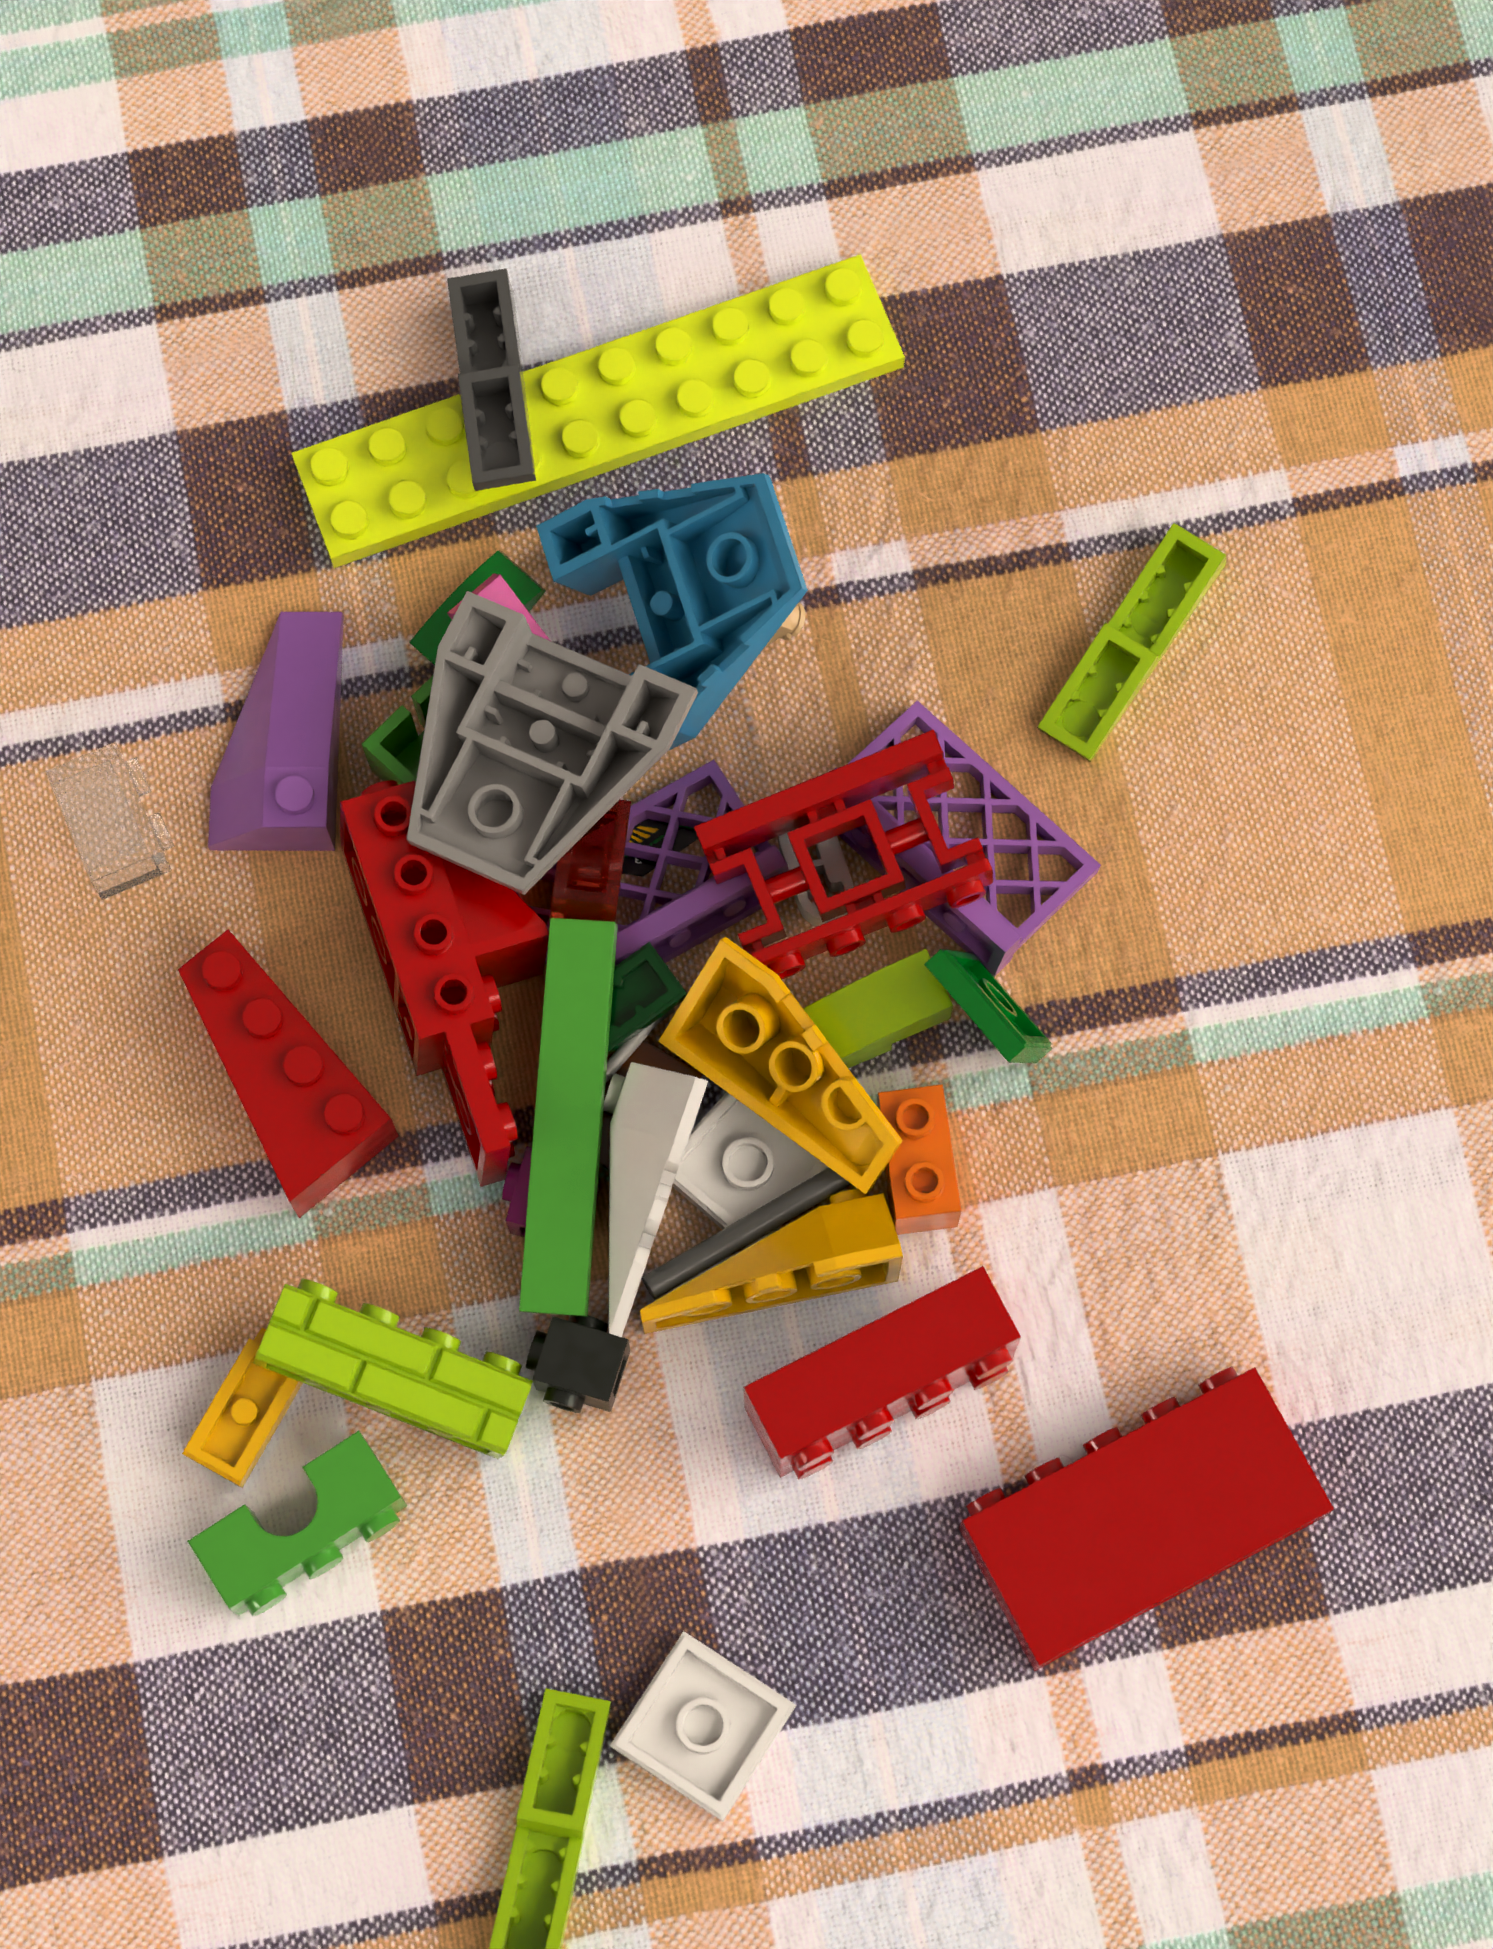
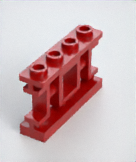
M934 729L694 826L717 884L747 873L767 923L737 935L743 950L778 974L781 980L802 971L806 967L804 960L826 951L829 952L830 957H837L852 952L866 943L865 935L887 926L891 933L909 929L925 920L924 911L946 902L949 903L950 908L968 905L982 898L986 894L984 887L993 883V869L988 858L985 857L979 838L976 837L948 849L927 801L929 798L954 789V780L949 767L945 763L943 751ZM907 784L908 795L918 818L884 832L871 798ZM866 825L886 874L828 898L807 848ZM787 833L799 866L764 880L751 847ZM928 842L942 874L966 865L958 870L884 899L906 889L904 877L894 856ZM809 890L822 922L847 913V915L764 948L766 945L787 937L774 905L778 902Z

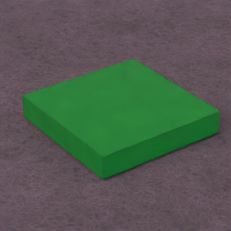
M940 949L924 964L1009 1063H1037L1053 1049L1049 1039L975 954Z

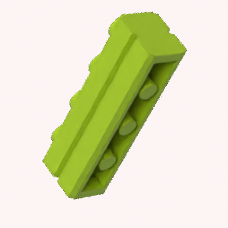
M301 1279L298 1288L285 1283L253 1364L496 1459H500L505 1455L533 1382L519 1376L522 1368L520 1363L493 1352H485L482 1361L458 1352L461 1344L459 1339L432 1328L425 1327L421 1337L397 1328L396 1326L400 1319L398 1315L372 1304L363 1303L360 1312L354 1311L335 1303L338 1292L320 1283Z

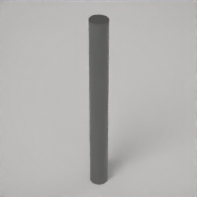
M827 1168L642 1277L643 1283L653 1299H657L848 1187L851 1183L831 1168Z

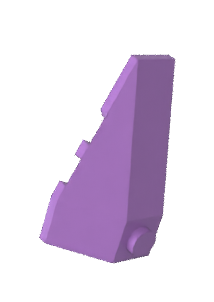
M280 612L211 785L209 850L335 851L343 612Z

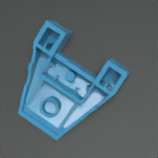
M765 473L693 483L691 488L670 491L659 489L638 491V495L610 499L605 496L586 499L536 526L553 582L592 596L624 580L650 664L645 667L697 688L698 694L669 750L696 738L808 591L771 478Z

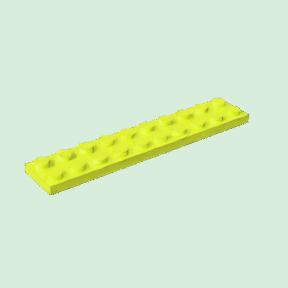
M859 254L524 371L536 481L475 491L472 483L460 394L306 447L291 454L334 568L904 368L905 356L863 258Z

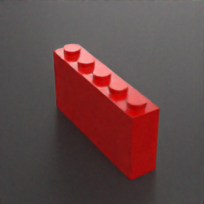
M1233 1366L1226 1368L1198 1385L1203 1395L1180 1406L1176 1397L1169 1398L1140 1415L1145 1423L1140 1428L1122 1436L1118 1427H1114L1083 1444L1082 1446L1087 1455L1064 1467L1059 1457L1050 1460L1024 1476L1029 1486L1008 1497H1005L1002 1489L998 1488L966 1506L970 1517L962 1520L959 1530L1034 1672L1325 1518L1334 1510L1255 1367L1239 1376Z

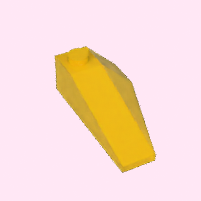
M851 1189L830 1196V1204L817 1207L640 1309L644 1334L898 1282L903 1254L884 1193L868 1196V1193L864 1194L859 1189Z

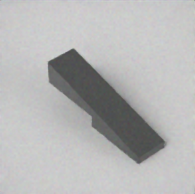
M507 268L448 278L447 283L460 371L458 380L473 487L475 491L536 481L514 292Z

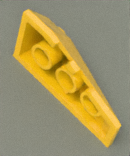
M727 937L720 939L658 1042L864 1194H867L903 1140L778 974Z

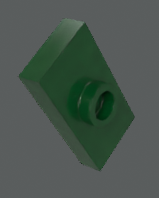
M650 942L646 943L614 968L608 1055L681 1003L687 995L685 989Z

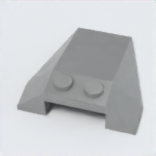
M467 591L438 645L407 834L408 843L525 895L670 749L698 694L697 688L641 664H638L633 676L533 634L523 614Z

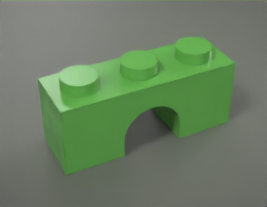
M357 1431L302 1467L316 1490L317 1509L312 1521L300 1532L289 1536L270 1534L265 1531L255 1513L244 1504L188 1540L192 1550L232 1612L239 1616L249 1610L252 1617L264 1613L287 1596L283 1589L285 1585L304 1573L307 1574L309 1579H314L326 1573L343 1560L344 1557L340 1552L342 1548L363 1536L366 1542H371L393 1529L400 1522L396 1513L407 1507V1504L360 1431Z

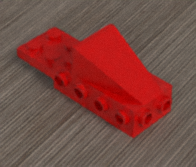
M394 780L378 782L364 789L361 796L340 801V846L416 1076L439 1069L442 1070L480 1187L505 1180L508 1160L515 1156L512 1141L518 1139L515 1121L508 1103L496 1104L494 1098L495 1091L492 1080L497 1079V1070L491 1053L493 1032L500 1030L497 1013L502 1012V1004L497 988L543 975L549 932L546 923L512 889L409 844L407 834L416 782L414 780L400 785Z

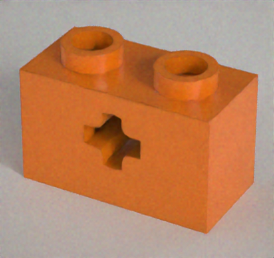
M943 1084L878 1092L876 1106L903 1140L884 1169L890 1213L897 1235L958 1227L962 1210Z

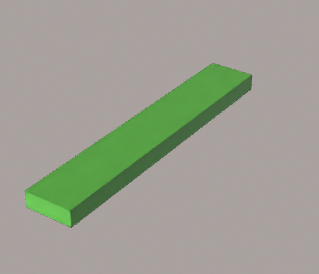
M550 918L519 1305L520 1312L588 1317L618 929L616 922Z

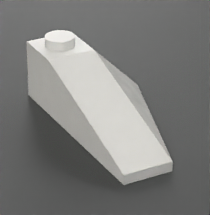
M634 1062L630 1063L626 1077L613 1074L604 1100L603 1110L613 1114L609 1127L608 1333L619 1337L623 1335L654 1238L668 1202L673 1181L681 1164L708 1081L694 1076Z

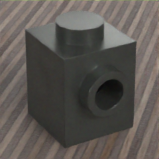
M552 1316L548 1332L537 1331L535 1333L528 1353L526 1369L535 1371L532 1380L536 1390L545 1392L543 1402L574 1413H581L583 1404L611 1412L631 1351L629 1340L606 1333L608 1324L591 1316H570L569 1321Z

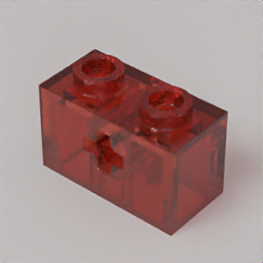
M619 799L557 862L550 918L616 922L631 801Z

